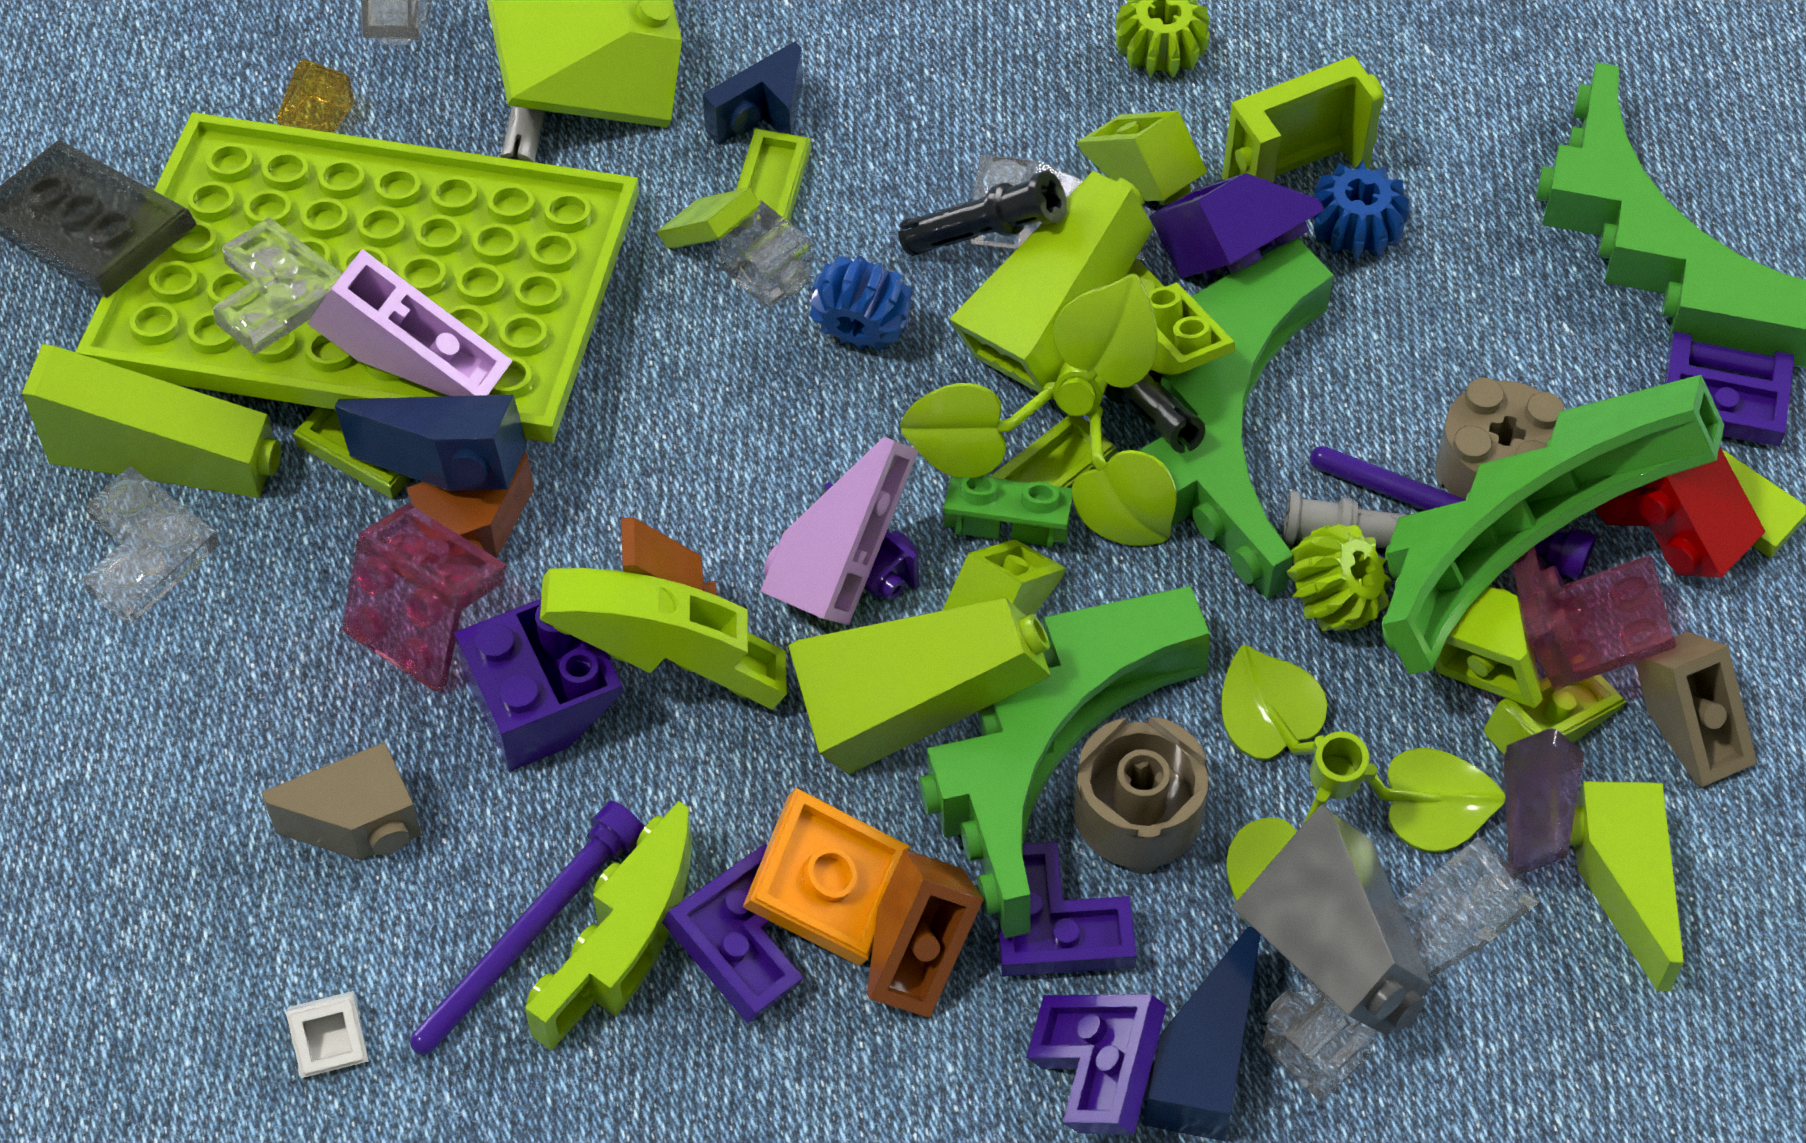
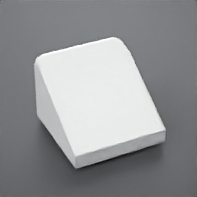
M354 991L287 1008L286 1016L301 1078L369 1061Z

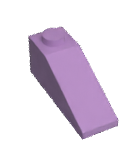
M363 249L332 286L307 323L357 361L448 396L488 395L512 362L510 358Z
M883 437L783 533L780 543L771 550L764 566L766 578L760 592L822 619L849 625L919 450L887 437Z

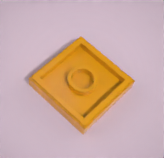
M795 788L787 796L743 908L860 966L868 960L873 948L878 906L903 850H910L911 846Z

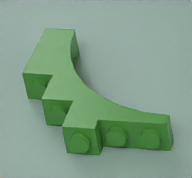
M1596 62L1590 85L1580 83L1575 99L1573 117L1583 119L1582 127L1572 126L1568 146L1559 144L1553 167L1542 165L1535 200L1546 202L1542 225L1601 236L1598 257L1608 259L1604 283L1665 294L1661 316L1671 318L1668 342H1670L1673 331L1692 334V341L1770 356H1773L1775 351L1794 354V365L1806 367V280L1783 274L1739 255L1702 232L1667 201L1643 170L1626 136L1618 102L1619 66Z
M1299 238L1273 249L1252 265L1227 275L1191 296L1235 341L1236 352L1183 373L1173 375L1162 373L1161 385L1205 424L1206 432L1201 444L1192 451H1189L1185 446V453H1179L1172 449L1163 437H1160L1140 449L1141 452L1153 455L1160 460L1174 479L1177 503L1172 526L1192 515L1200 533L1210 541L1215 540L1228 554L1231 564L1241 580L1247 584L1253 583L1267 600L1287 588L1289 576L1286 571L1291 568L1293 553L1267 519L1250 482L1241 440L1242 417L1248 397L1266 365L1294 334L1324 314L1328 309L1334 275Z
M1702 375L1560 411L1552 437L1548 439L1545 448L1479 464L1471 491L1467 493L1465 501L1398 518L1390 544L1386 547L1385 552L1388 570L1393 579L1396 580L1387 614L1384 615L1382 620V631L1387 646L1391 651L1398 653L1409 675L1433 670L1447 637L1468 607L1499 574L1536 544L1577 517L1621 494L1665 476L1717 460L1725 425Z
M1191 586L1044 617V630L1047 634L1050 648L1044 651L1043 654L1051 676L978 711L980 737L927 748L928 775L918 777L920 796L926 815L937 813L945 838L961 835L969 862L980 861L983 875L977 876L978 890L984 898L982 906L986 915L997 914L1004 938L1031 933L1030 890L1023 861V843L1025 842L1034 806L1054 769L1085 734L1119 708L1161 687L1207 673L1210 632Z

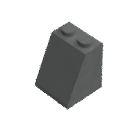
M1321 804L1235 902L1232 908L1348 1016L1388 1036L1394 1028L1396 1030L1404 1029L1419 1015L1425 1005V1000L1422 997L1431 988L1432 983L1371 840L1359 829Z

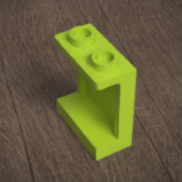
M1353 55L1232 102L1222 179L1226 180L1247 173L1274 183V179L1278 175L1337 152H1343L1355 169L1362 159L1366 168H1370L1374 144L1377 141V127L1381 107L1384 104V93L1380 82L1374 75L1367 74Z

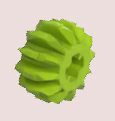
M1127 0L1126 5L1120 6V12L1116 16L1115 28L1117 30L1116 46L1118 47V54L1127 56L1126 59L1130 69L1145 66L1150 78L1157 70L1166 71L1172 78L1175 77L1179 67L1186 70H1194L1199 57L1204 56L1205 50L1209 46L1210 32H1208L1210 18L1207 7L1198 5L1197 0Z
M1341 524L1332 527L1330 525L1323 526L1311 531V535L1304 537L1298 546L1290 550L1293 553L1295 565L1286 572L1295 582L1297 589L1292 597L1301 599L1304 604V618H1316L1317 624L1322 631H1343L1346 629L1352 631L1368 625L1370 620L1377 618L1382 609L1389 606L1385 590L1393 583L1384 573L1383 564L1387 559L1378 556L1375 537L1364 538L1357 524L1350 526Z

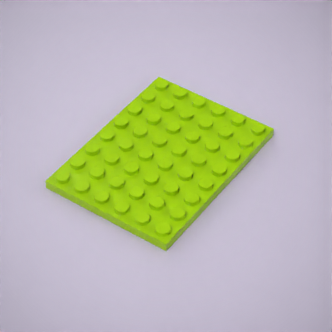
M192 112L75 353L179 386L335 409L338 399L448 396L357 361L307 324L332 286L363 249L512 360L488 395H514L525 439L554 443L639 196L638 177Z

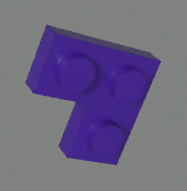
M1057 841L1023 843V861L1030 890L1031 933L1004 938L996 914L1002 977L1135 968L1137 954L1130 896L1063 900Z
M766 843L669 910L662 921V924L747 1024L795 990L804 978L764 932L773 922L743 908L767 848Z
M1152 994L1043 995L1026 1058L1041 1069H1077L1063 1119L1064 1124L1077 1133L1134 1135L1167 1005Z

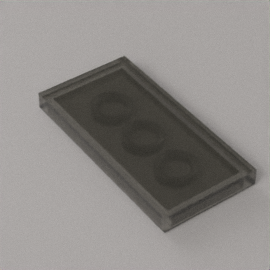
M61 140L56 141L0 185V236L105 298L111 296L197 225L189 209Z

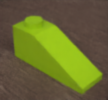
M1583 781L1575 805L1567 806L1565 809L1566 845L1575 846L1577 868L1580 875L1656 991H1671L1684 963L1663 783Z

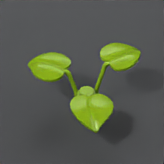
M1130 274L1112 284L1082 293L1063 307L1054 324L1053 333L1057 351L1064 360L1056 382H1047L1043 391L1011 417L1000 420L1001 402L994 391L978 384L956 383L938 388L918 399L906 411L900 422L903 436L936 469L956 478H977L994 470L1003 460L1006 452V441L1001 432L1012 431L1047 401L1055 399L1057 405L1067 414L1073 416L1087 415L1090 420L1091 458L1096 469L1088 470L1078 475L1072 486L1073 504L1081 520L1098 535L1125 545H1154L1163 543L1171 536L1177 492L1174 479L1167 467L1155 456L1136 450L1118 452L1108 462H1106L1103 455L1101 428L1103 409L1100 403L1107 384L1124 388L1139 382L1150 371L1157 353L1158 335L1154 309L1147 291L1137 274Z
M1242 645L1236 652L1228 668L1222 690L1221 713L1224 729L1233 745L1243 754L1254 760H1271L1281 754L1286 747L1296 756L1315 754L1310 767V779L1317 793L1304 823L1321 804L1325 806L1329 798H1347L1359 789L1362 781H1367L1379 799L1393 801L1389 809L1388 821L1391 829L1400 840L1422 852L1441 853L1456 849L1466 843L1504 805L1506 794L1488 775L1469 762L1441 750L1415 748L1396 755L1388 767L1387 778L1390 788H1387L1376 774L1377 766L1369 763L1368 749L1358 736L1345 731H1337L1325 737L1317 736L1313 742L1300 743L1314 738L1324 725L1328 703L1321 685L1312 675L1297 665L1263 654L1248 645ZM1261 818L1246 824L1235 835L1226 859L1227 878L1235 902L1296 834L1297 830L1290 823L1280 818Z

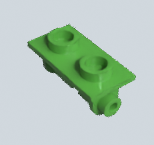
M989 475L977 478H956L951 476L943 513H945L944 527L955 528V535L999 539L1001 521L1011 522V540L1016 539L1021 543L1053 548L1054 542L1067 543L1072 488L1057 487L1047 482L1028 483L998 479Z

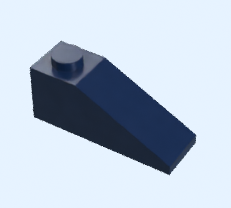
M514 395L338 399L335 405L350 457L448 491L508 489L527 447Z
M1248 926L1159 1035L1156 1057L1152 1062L1143 1097L1144 1101H1148L1144 1126L1225 1141L1232 1111L1261 936L1253 927Z

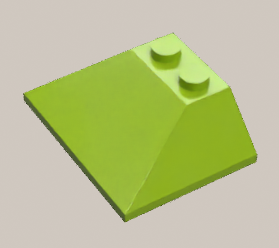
M486 0L508 106L664 128L668 127L672 119L682 37L673 0Z

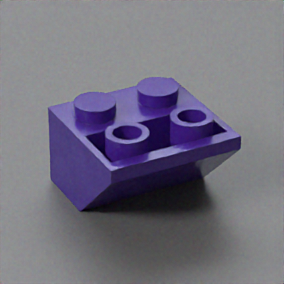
M1243 173L1196 189L1148 217L1180 279L1202 273L1205 280H1209L1228 270L1230 273H1235L1252 265L1263 257L1260 251L1274 243L1277 246H1281L1302 236L1309 231L1305 221L1324 211V208L1317 198Z
M541 599L454 632L462 672L509 772L569 748L623 693V686L605 651L572 635L563 634L553 626L540 620Z

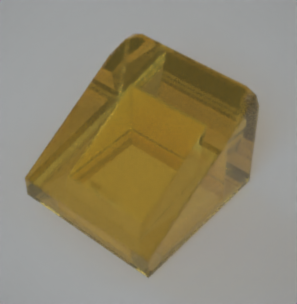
M301 59L294 69L278 112L277 124L334 133L355 103L349 76L312 61Z

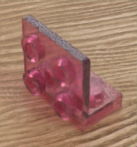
M407 503L359 533L342 629L351 638L430 689L438 691L446 686L456 643L454 632L458 631L462 610L502 584L506 564Z
M1532 547L1512 564L1528 639L1554 690L1669 651L1677 645L1657 568L1651 556L1633 560L1564 585L1556 566L1545 569L1535 547Z

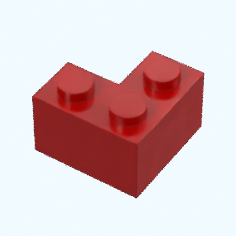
M1719 447L1717 460L1665 476L1621 494L1594 509L1603 519L1605 525L1649 526L1662 549L1665 561L1674 570L1676 576L1722 578L1765 533L1721 447Z

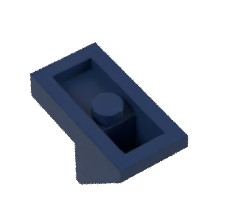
M794 41L702 94L705 131L718 145L737 134L748 132L763 119L779 133L794 134L803 88L802 48Z

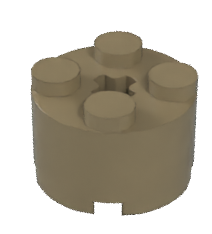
M1483 377L1473 380L1467 386L1466 391L1453 402L1446 417L1435 462V474L1440 487H1442L1443 483L1449 493L1466 499L1467 493L1471 491L1479 464L1545 448L1548 439L1552 437L1558 414L1564 410L1561 399L1550 392H1541L1531 386L1518 382L1495 381Z
M1149 717L1148 722L1127 723V718L1117 719L1105 724L1093 733L1080 753L1073 816L1076 828L1089 847L1106 860L1125 866L1130 871L1138 874L1152 873L1159 866L1172 862L1189 850L1202 828L1209 789L1207 760L1199 742L1180 725L1157 717Z

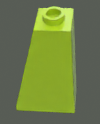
M1092 171L1066 198L1067 211L1064 219L1059 223L1051 225L1042 223L949 318L974 358L1038 393L1043 391L1047 382H1056L1064 360L1057 351L1053 336L1054 324L1060 311L1068 302L1082 293L1112 284L1124 278L1154 229L1142 208V205L1145 203L1144 197L1132 183L1123 178L1115 181Z
M42 344L22 392L49 464L260 498L267 476H274L280 464L281 444L279 440H274L267 414L57 346Z
M1007 598L799 639L788 645L819 754L848 775L1051 676L1043 654L1044 651L1050 648V644L1042 624L1034 614L1026 616Z

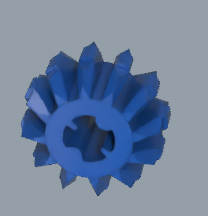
M1363 159L1355 170H1351L1339 163L1332 175H1321L1320 181L1316 184L1314 198L1320 200L1324 211L1310 218V222L1314 224L1316 240L1330 241L1333 255L1346 249L1352 252L1355 261H1357L1363 251L1367 250L1380 258L1387 245L1397 246L1398 240L1403 235L1404 223L1408 221L1410 205H1408L1409 199L1404 196L1403 180H1388L1386 166L1376 171L1367 170Z
M837 256L833 264H825L822 273H819L811 290L813 295L810 300L812 307L809 316L815 322L821 324V331L824 334H834L840 338L841 344L850 342L855 344L860 350H864L867 345L877 350H884L888 343L897 342L900 334L906 329L910 318V300L913 290L906 284L901 283L902 275L898 272H888L882 268V262L872 264L867 262L862 256H857L854 261L847 257Z

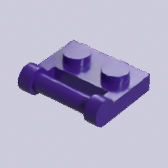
M1673 331L1667 352L1664 384L1702 375L1725 425L1722 436L1780 447L1786 433L1794 354L1775 351L1773 356L1692 341V334Z

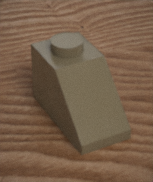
M1687 631L1633 654L1647 711L1695 784L1704 787L1757 764L1728 645Z
M385 742L261 792L276 834L354 859L363 860L375 854L386 855L403 848L409 840L421 836L413 802Z

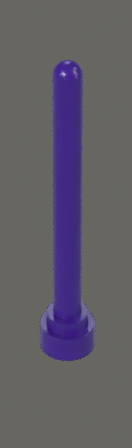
M1326 446L1316 447L1310 454L1312 466L1320 471L1423 510H1430L1466 500ZM1574 526L1570 531L1560 528L1556 533L1551 534L1530 550L1545 555V562L1556 566L1555 573L1579 582L1593 552L1597 535Z
M610 800L591 819L593 828L587 834L589 842L412 1033L410 1045L414 1052L420 1055L431 1053L608 859L616 861L621 855L629 856L637 847V840L644 829L643 824L632 812L623 805Z

